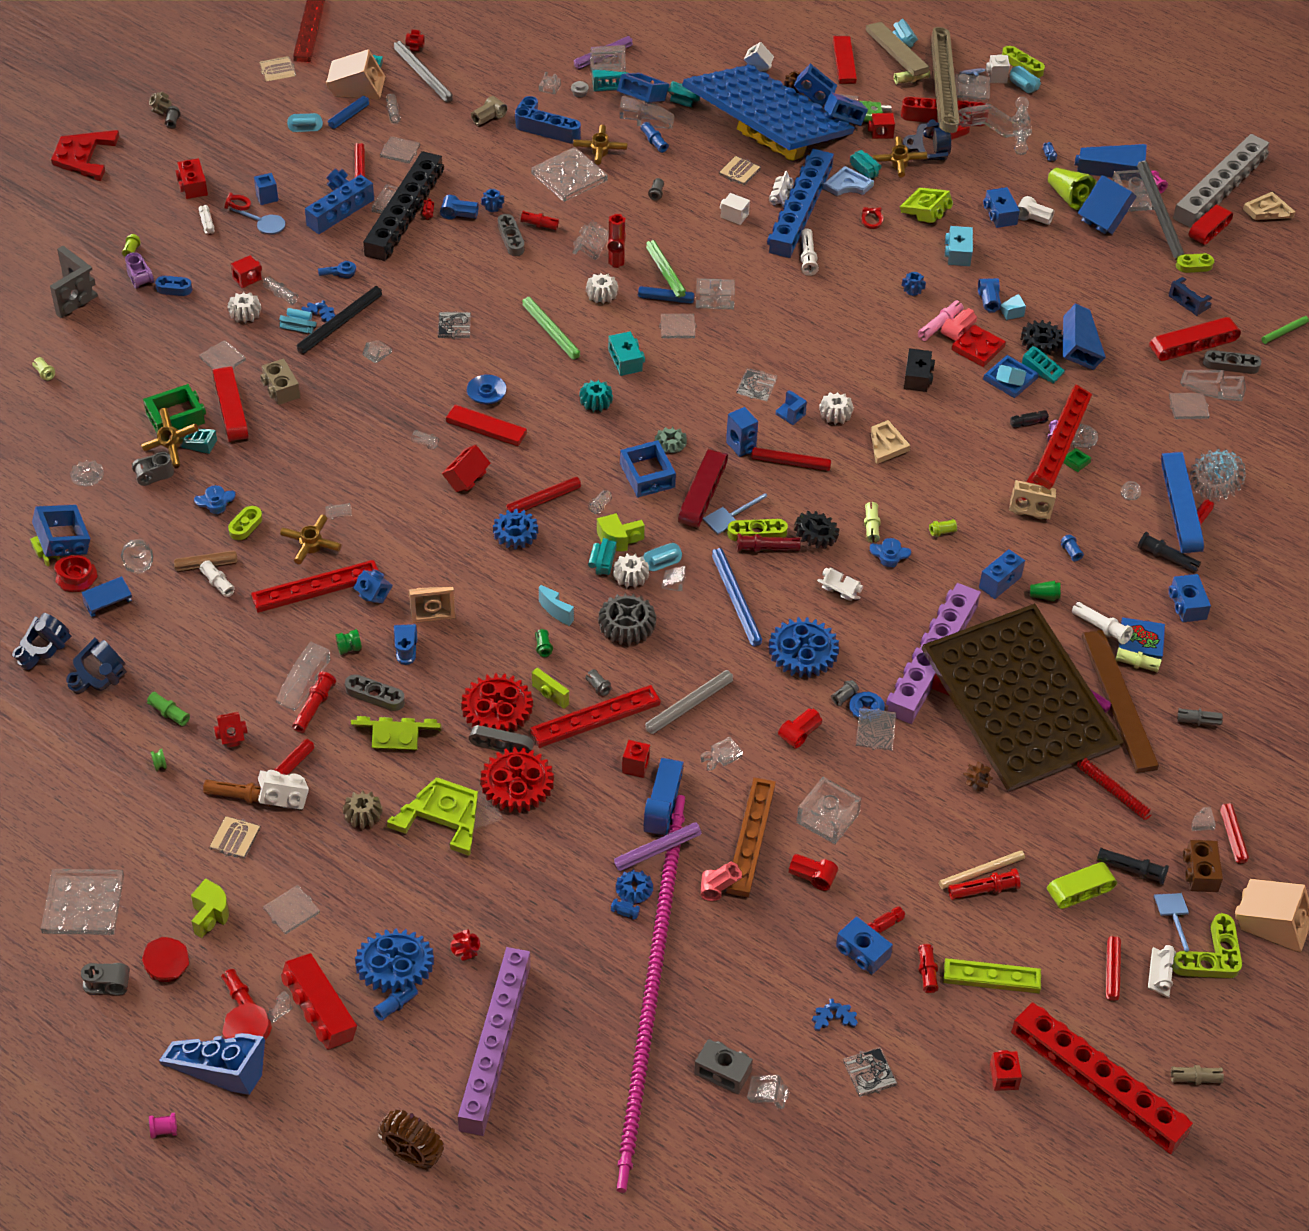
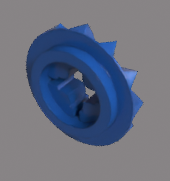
M860 692L855 694L850 700L849 711H852L853 717H859L861 721L866 720L868 715L869 722L871 723V719H876L871 717L881 716L882 714L880 713L884 714V701L875 693ZM863 706H865V707L871 706V710H869V709H865V710H864V709H863Z
M633 869L628 873L624 871L622 876L617 878L616 892L626 902L640 903L651 896L653 883L650 876L645 875L643 870L635 872ZM633 881H635L638 885L636 888V892H634V889L631 885Z

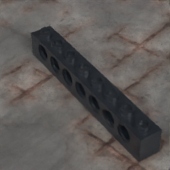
M421 151L363 241L364 256L386 261L388 256L393 253L396 243L400 242L403 232L407 231L410 221L415 218L417 210L422 207L424 199L429 196L431 188L436 185L439 175L443 174L444 164H442V156Z

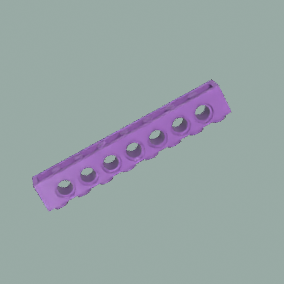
M959 583L956 584L953 590L950 589L948 591L945 605H940L937 619H932L929 633H924L920 643L921 647L915 649L912 656L913 661L907 663L903 678L899 677L895 685V692L890 693L887 698L886 705L889 706L887 715H894V718L909 724L913 723L932 689L935 675L934 669L921 650L923 644L964 630L978 607L980 591Z
M506 947L458 1114L460 1132L484 1136L530 971V951Z

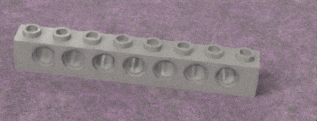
M1250 134L1176 204L1173 219L1191 228L1216 204L1219 205L1222 199L1228 196L1232 189L1240 184L1243 178H1247L1250 172L1256 169L1262 160L1267 158L1270 142Z

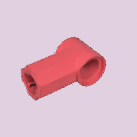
M969 308L963 310L953 320L947 319L945 321L941 334L956 341L976 323L977 316Z
M731 861L717 870L704 871L702 873L700 896L707 901L719 900L724 889L742 878V871L738 868V864Z

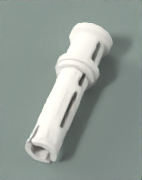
M804 229L801 231L803 248L801 262L803 263L802 272L805 275L812 276L818 272L819 267L816 263L818 257L814 252L812 230Z
M1077 602V606H1073L1072 614L1099 627L1106 636L1115 637L1121 644H1125L1130 640L1133 633L1131 626L1122 625L1116 618H1107L1083 605L1081 602Z

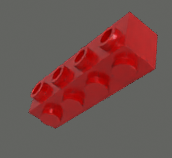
M309 953L285 961L281 974L282 982L286 987L288 986L293 995L294 1002L303 1010L306 1021L313 1026L317 1039L323 1042L327 1050L353 1041L357 1024L313 955Z

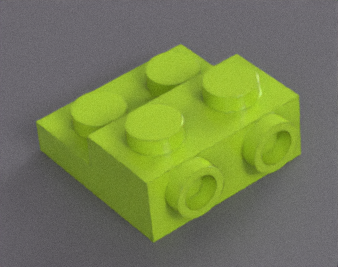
M918 188L900 206L901 213L917 215L918 221L932 223L937 219H941L943 212L952 208L953 200L948 190Z

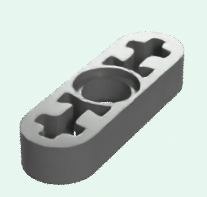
M510 214L500 215L498 217V229L508 253L512 256L522 255L525 251L524 240L514 217Z
M1216 350L1207 351L1203 360L1204 366L1209 369L1248 374L1257 373L1262 362L1256 355ZM1228 360H1233L1236 364L1229 363Z
M351 675L345 680L346 693L352 697L391 711H398L405 705V696L400 689L360 675ZM372 690L381 691V693L377 696H372L369 694V692Z
M479 725L474 726L469 735V741L473 745L504 752V749H507L511 753L514 747H516L518 752H521L524 747L526 753H529L534 747V741L528 736Z

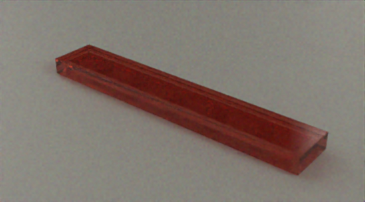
M325 0L306 1L293 54L294 61L311 62Z

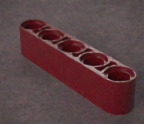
M711 449L706 451L680 509L678 523L696 528L700 527L728 461L727 453Z

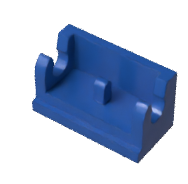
M121 576L82 592V598L90 616L93 617L96 616L95 612L101 608L124 599L127 602L132 601V594Z

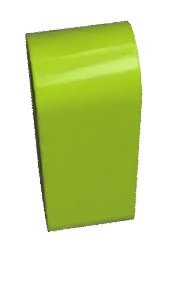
M1100 862L1053 880L1047 886V890L1058 908L1065 909L1111 891L1116 887L1117 880L1104 862Z

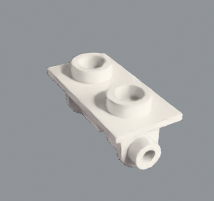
M785 171L783 177L776 178L773 191L769 197L772 205L781 203L783 208L786 199L789 200L790 190L793 188V180L789 177L787 171Z
M825 568L822 573L825 576L824 579L817 580L823 584L822 588L831 592L836 590L841 593L840 596L844 599L852 601V599L861 598L856 595L857 592L861 593L863 589L861 582L849 576H846L844 582H841L844 574L833 568Z
M1166 945L1162 950L1152 948L1148 982L1149 989L1165 997L1170 996V988L1173 986L1171 980L1173 968L1171 965H1173L1174 956H1176L1174 947Z

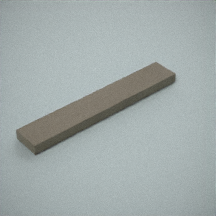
M882 22L866 25V31L913 76L929 72V66Z

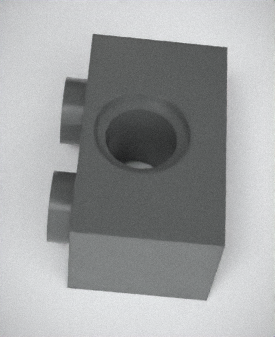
M708 1039L695 1061L694 1074L739 1095L752 1072L753 1059L743 1052H736L728 1048L722 1042ZM726 1063L729 1066H722L720 1064Z

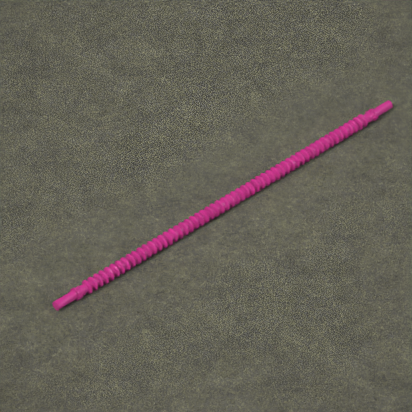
M683 795L676 797L675 810L671 814L672 825L669 827L670 831L668 834L683 828L681 826L685 820L683 815L685 796ZM681 844L666 850L665 864L663 865L662 886L660 887L661 892L659 893L660 897L655 917L656 926H654L655 932H653V943L648 963L650 967L647 969L648 973L646 976L648 979L645 981L647 985H645L646 991H644L645 997H643L644 1003L642 1004L639 1034L637 1035L638 1040L635 1047L637 1052L634 1054L636 1057L633 1060L634 1065L632 1068L634 1071L631 1073L633 1077L630 1079L631 1084L629 1087L631 1090L628 1092L630 1096L627 1099L628 1103L626 1105L628 1109L625 1111L627 1115L624 1118L626 1122L623 1124L625 1127L622 1131L624 1135L621 1137L623 1142L620 1144L622 1148L619 1151L622 1156L618 1160L619 1175L616 1190L620 1193L627 1191L629 1171L633 1168L632 1156L635 1154L633 1149L636 1148L635 1142L637 1138L635 1136H637V1129L639 1128L637 1123H639V1116L641 1115L639 1110H641V1103L643 1102L641 1097H643V1090L645 1089L644 1084L646 1081L644 1078L647 1076L646 1071L649 1063L647 1059H649L650 1040H652L651 1034L653 1033L656 1003L659 996V980L661 979L660 974L662 973L661 968L664 961L667 927L669 926L668 921L670 920L673 887L675 886Z

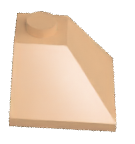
M453 587L409 589L412 623L455 618Z

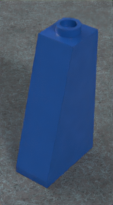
M1147 145L1083 147L1080 149V154L1076 155L1074 165L1078 166L1077 172L1142 181L1137 165L1140 161H1146Z
M1075 303L1063 316V357L1094 370L1106 356L1090 309Z

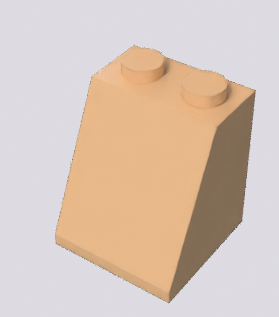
M368 49L332 61L326 84L334 96L353 98L365 96L369 99H379L386 76Z
M1250 879L1247 888L1243 889L1241 904L1236 907L1235 917L1239 921L1241 930L1301 952L1309 932V897L1305 885Z

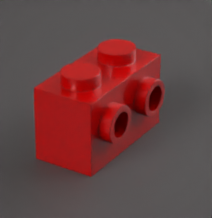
M199 158L177 162L176 178L179 181L180 192H184L186 199L207 196L206 180Z
M473 445L464 449L441 474L455 492L468 491L475 485L474 481L481 478L487 472L486 468L491 463L479 447Z

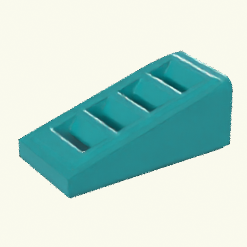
M592 70L594 92L617 90L621 75L628 72Z
M1034 346L1023 355L1022 364L1039 373L1038 376L1053 384L1065 373L1064 369Z
M199 429V431L185 436L180 447L210 454L217 442L216 430Z

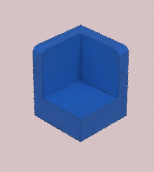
M272 173L254 177L255 191L260 205L277 202L279 200L277 184Z
M789 390L786 392L785 403L776 410L775 414L791 425H794L806 415L807 401Z

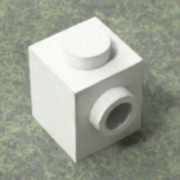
M759 42L748 49L744 60L747 64L755 66L760 72H766L771 68L774 56L762 42Z
M990 55V61L986 64V73H988L990 83H1007L1010 69L1008 55Z
M730 193L726 199L721 201V218L741 225L749 215L750 200Z

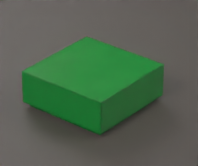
M1075 448L1066 455L1063 463L1079 472L1091 463V457Z

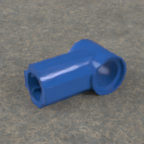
M447 195L444 197L440 215L448 220L454 219L456 216L477 219L479 203L462 201L454 195Z
M998 278L978 280V294L982 296L984 309L988 313H995L1001 307Z

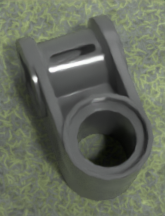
M159 452L152 456L137 459L132 464V470L137 474L136 480L138 484L143 486L168 479L174 474L171 456L166 452Z
M89 963L81 969L83 989L91 995H123L127 992L130 968L123 963Z

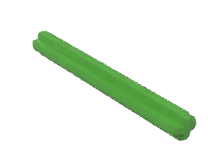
M654 240L648 241L646 248L678 298L684 297L686 289Z
M531 297L524 298L522 305L571 359L579 358L580 350Z

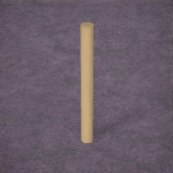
M1022 850L942 879L939 881L941 889L948 888V885L959 884L1023 860L1025 855Z

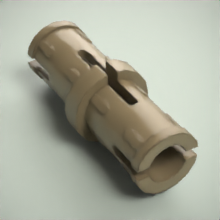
M1194 1065V1067H1171L1172 1083L1189 1082L1194 1083V1085H1200L1201 1083H1223L1224 1074L1223 1069L1220 1067L1201 1068L1200 1065Z

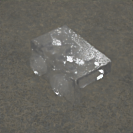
M592 220L588 225L584 224L579 231L581 236H578L574 241L573 245L575 248L572 253L576 254L579 250H582L596 260L609 237V231Z

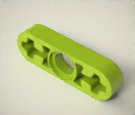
M1014 46L1003 48L1002 55H1008L1010 65L1014 67L1021 66L1037 78L1043 76L1045 69L1043 63Z
M782 519L735 520L728 524L727 535L733 541H737L738 533L746 536L759 534L761 537H786L788 524ZM761 528L763 531L757 533L754 532L752 529Z

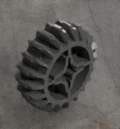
M625 593L624 596L620 597L617 594L615 599L609 597L608 602L603 603L599 611L598 624L601 633H604L605 638H611L612 643L619 641L621 646L623 642H626L630 646L631 642H635L638 645L640 640L646 641L647 636H651L656 627V614L649 600L644 601L642 596L636 598L635 594L627 596Z

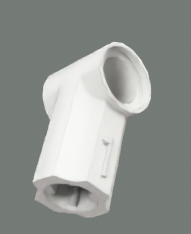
M1029 196L1024 197L1018 204L1020 210L1018 219L1028 220L1030 218L1050 225L1055 210L1037 204L1036 200Z

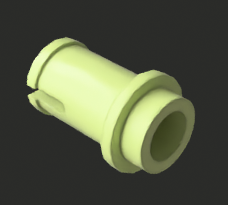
M38 357L34 360L36 363H32V366L40 373L42 379L51 380L55 376V369L48 365L43 358Z

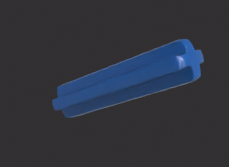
M365 96L360 97L328 120L329 127L337 128L369 105V98Z
M640 286L638 290V297L690 304L694 302L695 296L693 292L686 291L684 297L678 298L673 290Z

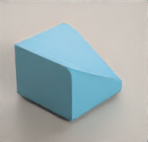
M1019 294L1001 304L1000 310L1006 320L1024 317L1026 305Z
M999 365L996 379L1022 386L1026 372L1015 367Z

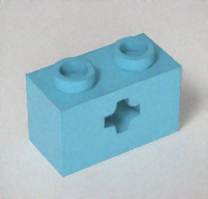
M950 226V232L945 235V244L948 245L945 247V257H948V265L970 266L973 253V227Z

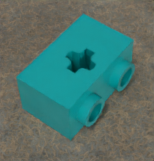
M631 331L608 336V351L619 375L623 376L643 371L645 356L643 351L639 350L638 340L633 337Z

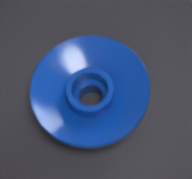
M494 375L477 376L467 385L469 398L480 404H492L500 401L505 396L507 390L505 382Z

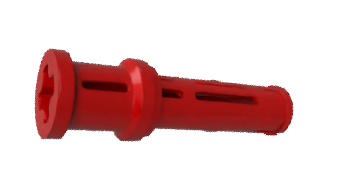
M320 672L318 674L316 684L309 689L310 696L292 724L295 731L304 733L320 704L327 700L329 690L337 682L336 678L330 673Z
M1013 868L1010 872L998 874L994 872L988 878L948 885V892L951 900L990 891L1001 893L1005 889H1020L1021 881L1017 869Z

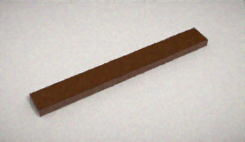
M1103 630L1083 632L1082 640L1104 695L1111 702V712L1135 772L1141 773L1158 770L1159 764Z

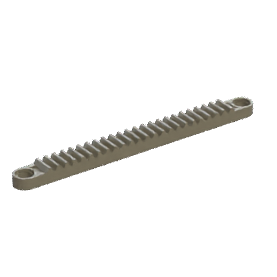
M935 27L931 36V51L938 123L940 129L953 133L958 129L959 114L950 32L945 28Z

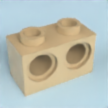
M1015 480L1009 511H1013L1018 515H1032L1037 519H1050L1056 499V489L1051 488L1049 490L1041 485ZM1023 497V498H1026L1027 500H1025V501H1019L1018 498ZM1039 502H1045V503H1047V504L1042 506V505H1039L1038 503H1039Z

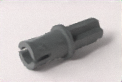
M1201 708L1199 710L1178 709L1177 722L1195 723L1197 726H1200V724L1222 725V713L1201 711Z

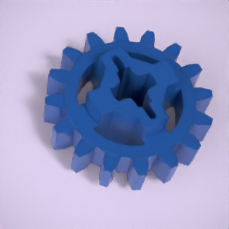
M517 509L514 510V513L507 510L506 515L500 513L499 519L494 520V539H499L500 545L506 543V548H509L510 545H513L514 549H517L518 545L525 548V543L531 545L532 539H537V519H532L531 513L525 515V510L521 513H518Z

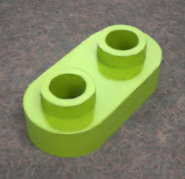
M1207 253L1180 255L1177 258L1176 268L1184 273L1207 272L1213 268L1214 258Z
M256 506L245 507L230 522L228 526L230 537L235 540L247 538L262 522L261 509Z

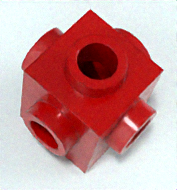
M239 712L216 716L218 726L214 727L216 740L221 739L222 745L227 744V747L240 745V741L245 740L244 734H248L245 720L241 721ZM231 727L235 729L232 733L227 732Z

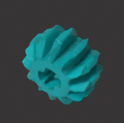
M590 380V383H584L579 392L581 405L585 406L586 410L592 409L593 413L595 410L602 412L603 408L608 409L613 401L611 386H608L607 382L601 383L600 380L597 382Z

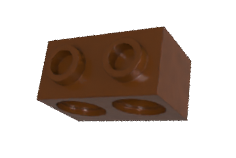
M1190 840L1187 849L1183 850V862L1187 863L1185 880L1190 884V891L1219 892L1223 876L1218 841Z

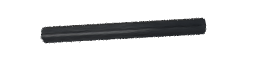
M378 286L371 288L296 345L297 351L301 354L306 353L382 295V289Z

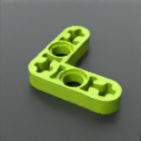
M1221 913L1216 915L1211 923L1215 953L1179 951L1174 956L1173 965H1171L1172 970L1182 976L1236 977L1242 968V960L1235 922L1232 917ZM1220 942H1228L1232 949H1224ZM1229 957H1231L1229 959L1230 966L1226 964ZM1201 961L1210 962L1213 968H1204L1201 965Z

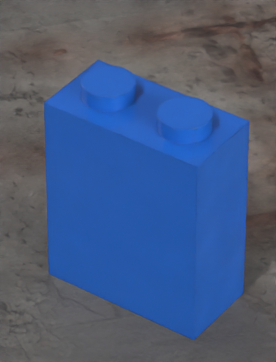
M1102 175L1078 214L1082 217L1081 221L1090 226L1093 223L1101 233L1106 234L1108 232L1113 235L1137 196L1132 191Z

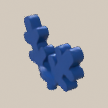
M324 300L321 303L315 304L309 302L307 307L301 308L302 311L314 312V315H317L318 309H321L319 315L322 316L323 322L329 321L335 316L334 308L328 307Z
M829 999L830 1004L825 1005L824 1008H816L815 1013L820 1016H813L812 1022L815 1023V1031H820L822 1026L824 1028L828 1027L829 1022L826 1018L831 1021L833 1014L830 1011L835 1010L837 1011L835 1015L837 1020L841 1016L844 1018L843 1026L849 1024L855 1028L858 1023L855 1019L857 1013L849 1012L851 1006L849 1004L842 1006L840 1003H834V999Z

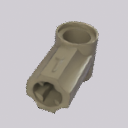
M490 96L482 107L471 112V118L474 124L479 126L493 117L499 119L504 117L508 107L495 96Z

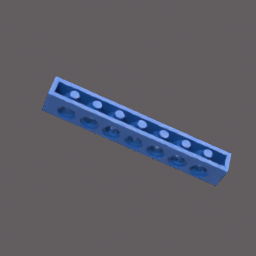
M813 149L811 154L807 155L805 166H802L800 170V177L796 178L794 189L791 188L789 200L786 199L784 203V211H780L778 223L775 222L773 234L768 236L767 245H770L769 253L791 258L801 237V231L804 230L821 194L823 184L827 181L833 168L834 153Z

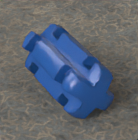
M1045 142L1042 149L1047 160L1055 161L1057 154L1053 144Z
M615 898L611 904V911L615 912L616 910L620 915L629 918L633 916L632 919H637L640 907H633L634 904L623 900L619 902Z

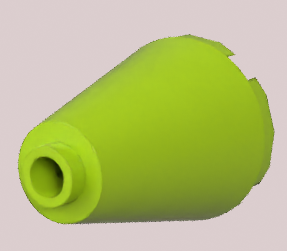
M1061 168L1053 169L1048 175V183L1070 207L1076 210L1082 207L1097 183L1096 179L1089 174Z

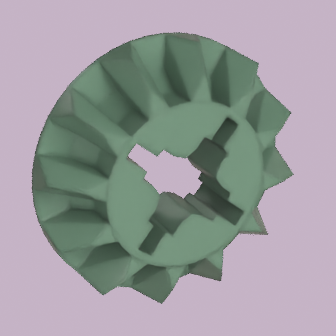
M665 427L663 431L658 430L655 436V441H659L664 452L674 453L681 451L687 444L686 433H682L681 429L675 430L674 427L671 429Z

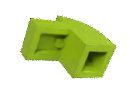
M617 513L597 518V534L601 542L603 538L615 541L616 551H628L629 543L644 540L645 525L642 520L622 525Z
M205 878L191 894L193 907L199 911L192 920L194 934L201 938L214 928L216 921L225 925L229 917L224 890Z

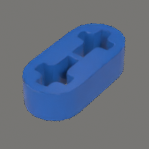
M160 276L155 281L156 290L160 294L187 296L192 292L191 280L185 277Z

